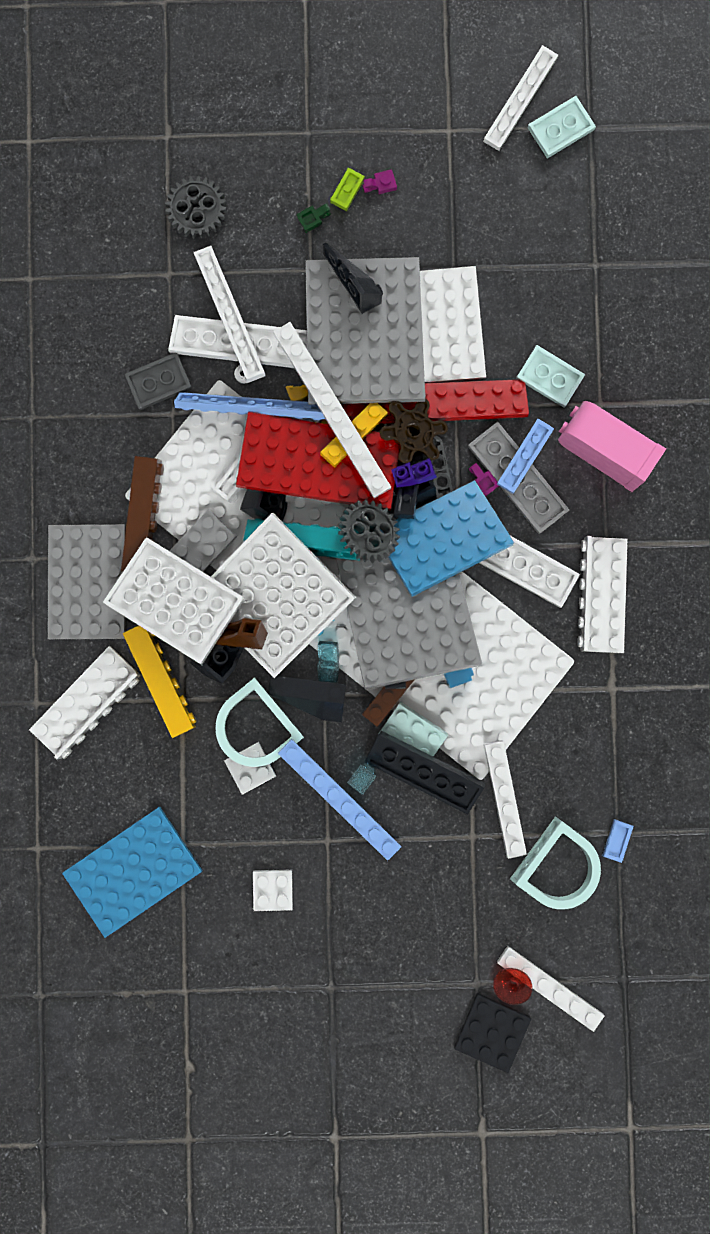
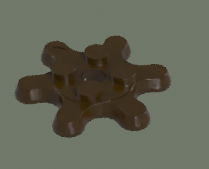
M425 399V402H416L415 408L412 410L405 409L399 401H392L389 404V411L395 418V423L392 426L383 427L380 430V437L385 441L394 440L400 445L401 450L398 458L401 463L411 462L416 451L422 452L431 461L439 457V450L434 446L433 438L436 435L445 434L448 426L444 421H432L429 419L427 412L430 404L427 399ZM409 427H414L417 430V436H412L409 432Z

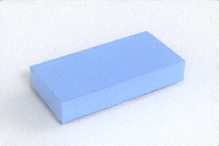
M614 819L602 856L622 863L634 826Z

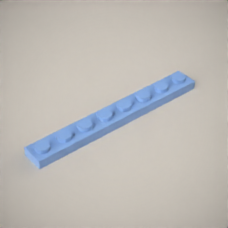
M182 392L174 400L175 408H182L183 410L195 409L203 412L218 411L220 413L235 412L241 415L253 412L279 417L288 416L295 419H325L317 405H309L308 402Z
M291 739L278 752L387 861L401 848V845L295 741Z

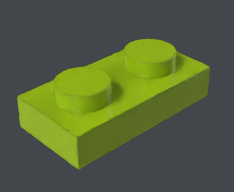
M348 168L331 197L330 203L347 211L363 180H365V176Z

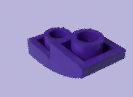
M430 458L412 466L408 462L392 469L397 487L416 485L437 478Z

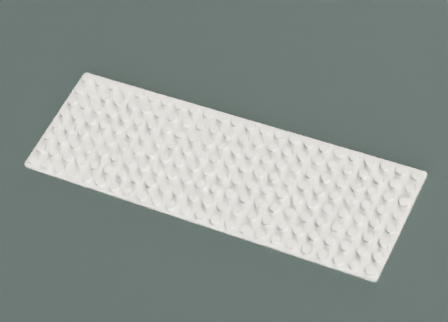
M220 380L207 393L209 395L241 397ZM194 409L155 457L162 460V464H164L163 475H160L162 489L157 499V502H159V512L155 515V521L180 540L205 512L210 510L237 536L211 563V566L217 570L244 543L243 538L247 520H254V518L240 510L247 489L241 488L230 502L213 490L241 455L248 413L241 415L235 412H203ZM131 488L125 494L128 500L130 499ZM286 495L285 502H288L283 523L291 524L296 522L307 526L316 524L326 528L331 526L338 527V524L341 522L339 518L350 505ZM316 556L341 581L336 558ZM460 572L459 575L482 666L472 668L474 673L471 676L472 681L453 688L448 687L444 673L415 679L391 710L394 711L399 702H402L447 732L448 736L440 746V749L476 778L482 780L489 772L484 744L503 740L506 750L571 668L574 660L464 572ZM346 607L324 629L323 634L317 636L309 644L364 687ZM384 686L366 690L376 697Z

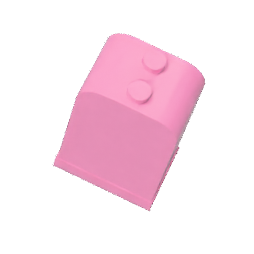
M583 401L580 407L575 406L569 415L572 417L569 424L565 422L559 430L562 434L558 441L563 447L631 492L646 481L666 450L660 444L653 442L599 406L588 401Z

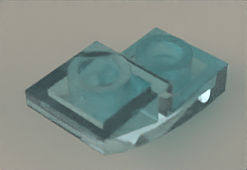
M319 641L317 645L319 662L317 664L319 681L337 683L339 675L338 642Z

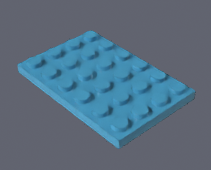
M474 480L416 509L414 519L398 518L394 520L397 521L394 527L400 528L395 534L399 535L400 538L397 540L399 544L395 547V551L388 558L409 594L413 597L513 546L514 541Z
M158 807L62 874L104 938H106L203 870L161 807Z

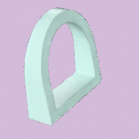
M255 678L223 704L216 720V736L221 749L230 759L244 766L259 767L268 765L281 757L278 752L291 739L298 743L304 738ZM253 691H256L291 734V737L272 753L257 758L247 757L238 753L230 745L225 731L226 720L230 711Z
M555 817L510 879L543 905L553 909H570L582 904L594 893L601 875L600 859L589 841ZM561 834H565L584 851L588 862V872L583 885L577 891L567 896L555 897L543 893L529 883L528 879Z

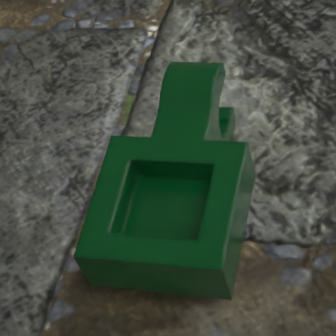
M327 203L316 210L312 205L296 214L305 233L322 224L321 218L331 215Z

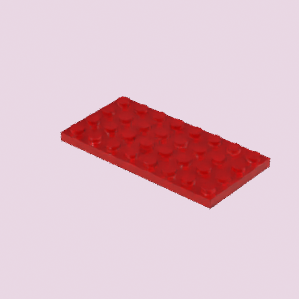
M248 412L236 487L349 505L355 504L357 501L362 503L364 500H367L368 504L374 501L376 507L381 503L382 510L388 508V511H391L395 484L392 469L397 467L400 445L394 440H383L380 437V432L371 431L363 439V442L391 486L390 490L373 498L348 455L335 468L320 455V452L336 437L329 424Z

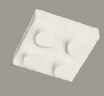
M259 742L239 752L247 757L257 758L266 756ZM230 758L224 760L242 795L276 777L271 764L250 767L236 763Z
M292 870L253 871L254 911L293 910Z

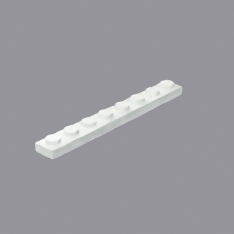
M212 246L194 252L247 383L264 377L265 372Z

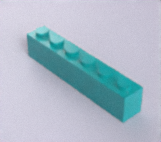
M258 518L254 520L248 519L243 541H245L264 522V520ZM296 522L291 524L284 523L315 556L357 560L356 553L350 555L351 549H344L347 543L340 542L344 537L338 534L341 530L340 528L335 526L326 528L316 524L307 526Z

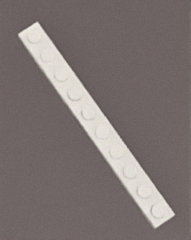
M291 322L273 331L276 339L373 498L390 490L389 482Z

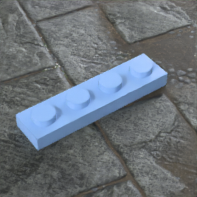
M540 419L536 420L497 485L512 494L515 492L554 430L553 427Z

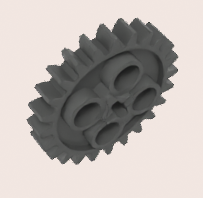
M190 176L189 182L183 178L182 185L176 182L177 189L171 188L173 195L167 194L169 201L165 202L168 208L165 211L169 215L167 218L169 222H172V227L177 228L179 234L184 231L185 237L191 233L193 239H195L196 234H199L200 238H203V233L210 236L209 230L217 232L215 226H222L220 220H225V216L222 213H227V209L224 207L227 203L224 200V193H220V187H215L214 181L208 184L206 177L202 182L200 176H197L196 181H193L192 176ZM193 192L198 193V195L195 197L190 196V194H192ZM207 203H213L212 207H205ZM182 207L187 208V210L184 212L179 211ZM196 218H202L201 222H194Z
M364 500L362 503L357 501L345 509L343 515L339 518L341 522L338 524V527L342 529L338 534L344 536L340 542L347 543L344 549L350 548V555L356 553L357 560L362 556L364 562L368 561L369 558L371 563H374L376 560L380 562L384 558H388L399 544L397 540L400 536L395 533L400 528L394 527L397 521L391 520L393 514H387L388 508L381 509V503L376 507L374 501L368 504L367 500Z

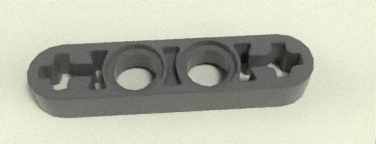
M434 436L433 441L436 444L439 443L437 449L439 453H442V455L439 454L437 459L443 461L442 468L437 469L434 467L437 478L432 479L436 486L438 499L443 496V492L439 494L438 491L449 489V492L446 491V494H448L453 489L443 441L440 437ZM439 477H444L447 480L445 487L437 485Z

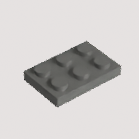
M177 353L124 374L139 410L178 395L180 392L183 393L192 389Z

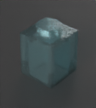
M361 763L347 783L363 795L377 777L374 773L376 770L367 763L365 766Z

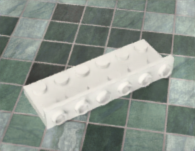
M586 536L581 541V552H584V556L580 562L583 578L580 579L579 584L580 590H582V597L579 599V609H582V616H579L578 627L581 628V636H578V647H580V651L624 653L627 539Z
M109 646L29 730L55 754V759L67 758L72 752L71 748L75 744L79 745L86 738L84 734L89 729L92 731L99 724L97 720L102 715L104 717L108 715L113 709L111 706L115 702H120L126 696L124 692L129 687L132 689L139 682L137 678L140 674Z

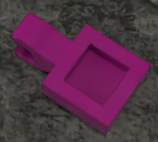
M392 169L375 173L374 179L363 180L365 193L376 189L378 194L397 190Z
M477 463L469 468V471L477 478L475 481L485 496L499 487L497 480L489 470L483 473Z

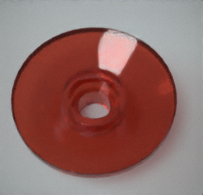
M503 969L494 978V991L498 998L505 1003L512 1005L522 1004L532 994L533 986L531 979L525 972L519 969Z

